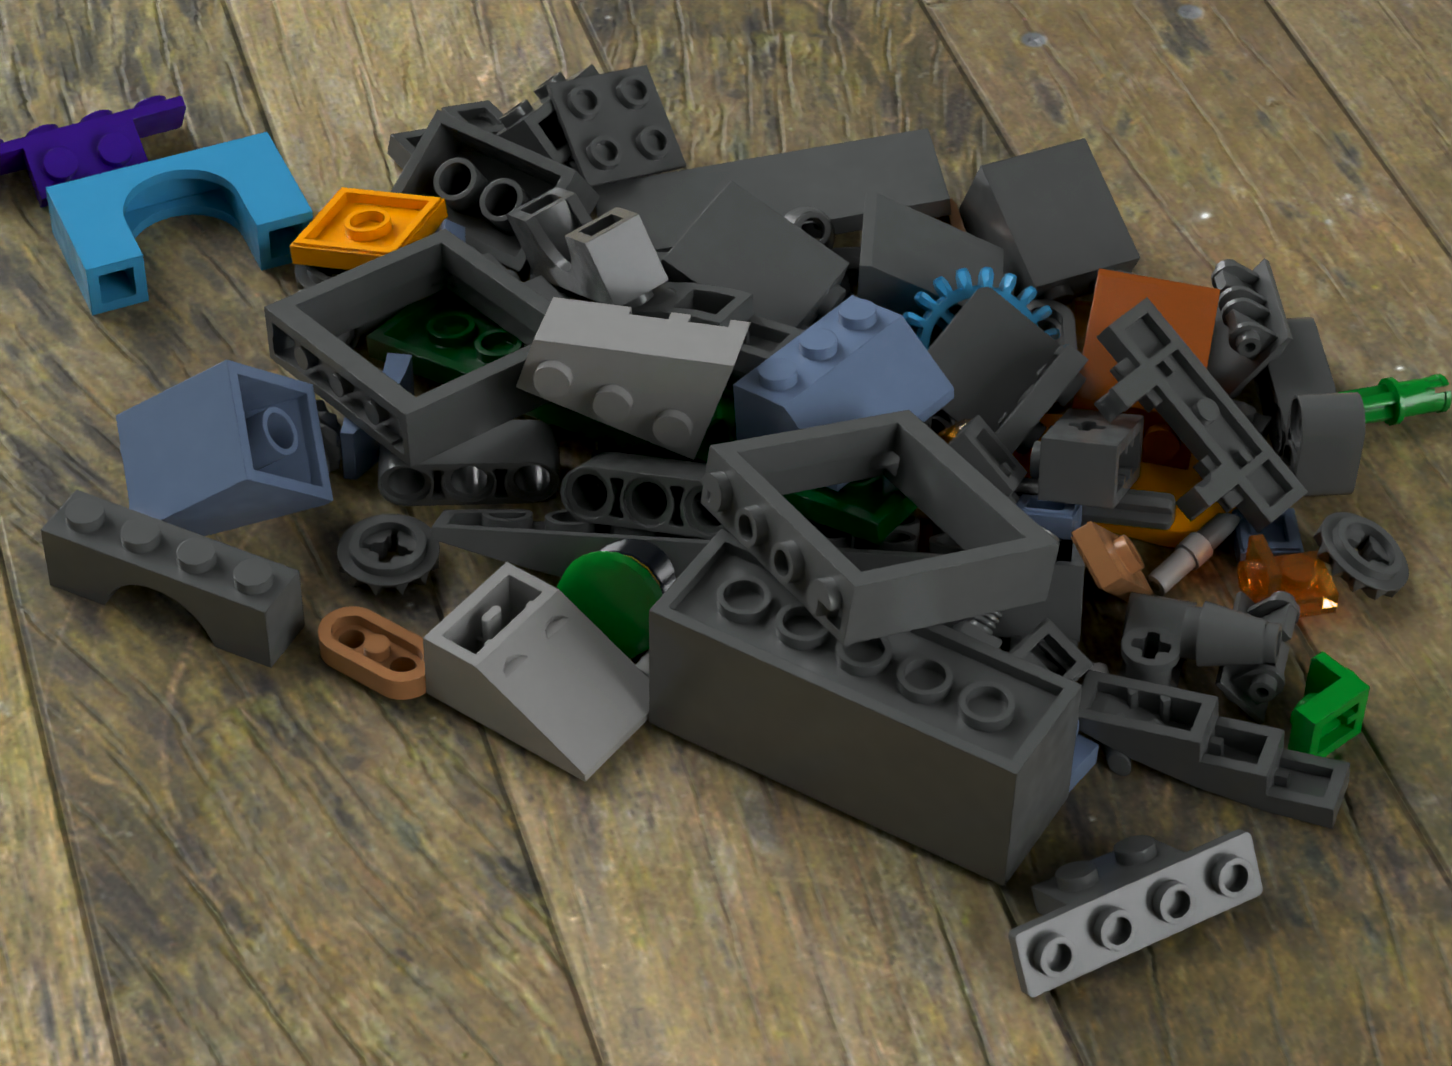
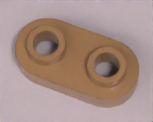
M342 607L330 612L321 620L318 627L319 650L321 658L328 666L391 699L408 700L427 693L422 637L363 607Z

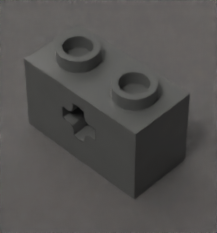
M1069 408L1054 425L1049 427L1048 431L1041 437V441L1036 440L1033 444L1030 457V476L1032 479H1039L1038 500L1114 509L1140 477L1144 416L1121 413L1109 423L1100 411Z

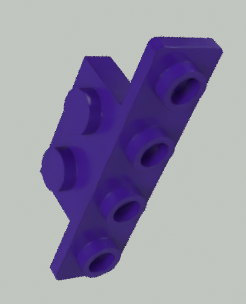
M161 95L152 96L138 102L132 109L112 113L111 110H99L86 115L79 123L60 128L56 124H46L32 129L22 138L7 142L0 139V176L27 169L40 208L48 206L45 187L148 162L140 138L180 128L183 124L186 110L183 97L177 96L166 99L165 96Z

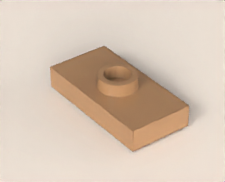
M1092 521L1071 532L1073 535L1071 539L1099 589L1127 602L1131 592L1153 594L1149 583L1141 571L1144 568V563L1135 546L1125 534L1118 536Z

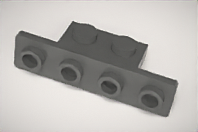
M1237 829L1187 852L1180 851L1148 835L1131 836L1117 842L1112 852L1091 861H1075L1058 868L1055 871L1054 877L1031 887L1036 910L1043 916L1011 929L1008 934L1021 991L1030 997H1036L1259 896L1263 891L1251 834Z

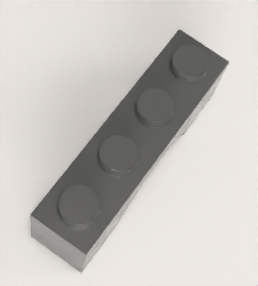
M555 187L506 214L536 277L542 275L548 282L598 303L628 306L633 309L649 301L654 296L652 289L669 280L638 213L616 207L593 220L576 193Z
M76 490L41 529L50 585L105 605L121 586L139 585L157 590L184 606L201 623L215 647L272 668L305 626L299 570L79 490Z

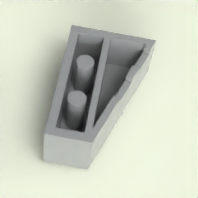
M553 297L534 337L516 387L694 460L733 370L751 322L730 320L728 327L691 322L690 314L671 312L669 319L632 315V307Z

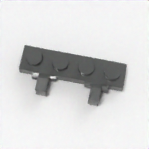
M1148 297L1110 324L1097 336V339L1118 363L1110 370L1118 383L1094 403L1096 408L1109 423L1123 411L1128 410L1137 401L1148 413L1155 408L1199 461L1193 468L1203 480L1175 501L1176 505L1190 522L1217 501L1226 513L1236 506L1256 532L1259 533L1308 493Z

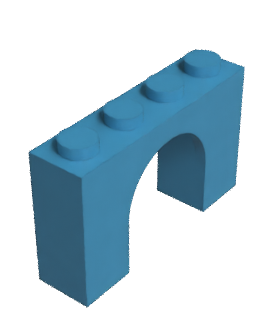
M268 132L45 187L52 233L92 315L149 301L144 258L135 238L144 229L156 222L181 215H205L226 221L241 233L258 266L263 271L292 263L289 246L313 220L311 207Z

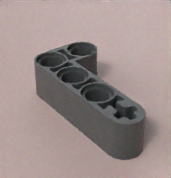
M1287 318L1293 340L1285 347L1278 358L1269 362L1253 378L1263 415L1272 417L1268 433L1273 450L1308 491L1304 496L1352 494L1356 484L1365 438V410L1362 397L1358 392L1337 393L1314 318Z

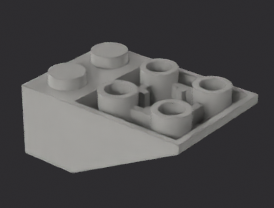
M509 562L504 563L423 637L427 694L584 782L649 719V678L559 589Z

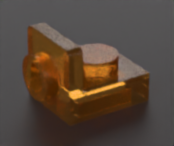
M1263 534L1249 536L1246 558L1238 563L1237 578L1240 591H1243L1255 604L1270 597L1274 592H1288L1294 596L1296 603L1299 605V618L1336 613L1339 593L1324 562L1317 556L1318 550L1273 556Z

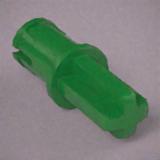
M1434 374L1430 377L1398 382L1393 377L1381 379L1377 386L1337 392H1358L1364 404L1365 424L1384 421L1389 426L1400 424L1404 417L1432 412H1447L1452 401L1451 390L1435 393V388L1449 385L1448 380L1442 374Z

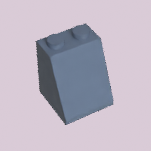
M225 360L116 415L120 453L123 459L129 498V509L197 534L208 536L323 506L333 501L313 384Z

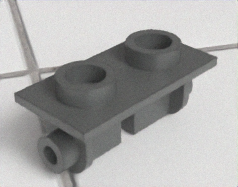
M1240 591L1236 594L1233 610L1268 620L1271 623L1282 624L1281 648L1277 663L1263 662V664L1219 666L1215 685L1223 691L1227 699L1238 705L1257 724L1264 723L1268 701L1273 700L1284 689V671L1290 649L1284 642L1292 639L1294 626L1300 617V607L1296 603L1294 596L1284 591L1274 592L1270 597L1256 604L1243 591Z

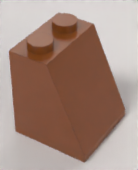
M1099 268L1082 353L1089 360L1079 371L1086 377V381L1074 395L1072 408L1099 411L1094 403L1118 383L1117 379L1110 372L1118 363L1097 339V336L1146 297H1148L1207 369L1220 289ZM1137 401L1128 410L1122 412L1144 416L1141 462L1188 470L1191 451L1155 408L1148 413Z

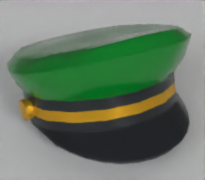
M624 539L606 545L597 552H590L575 559L565 570L557 585V589L585 614L629 659H632L649 649V610L674 583L676 574L668 556L656 545L644 540Z

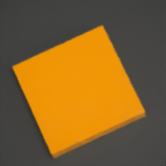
M341 187L290 244L292 263L351 270L434 234L443 220L448 217L445 199L441 197Z

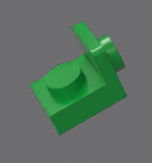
M1320 652L1311 658L1304 697L1295 706L1290 716L1292 728L1287 749L1326 757L1361 733L1370 686L1363 682L1352 670L1342 666L1325 652Z

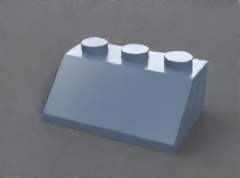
M854 295L850 296L733 384L737 440L903 410H910L924 423L954 399V387L904 317ZM849 482L826 487L838 492Z

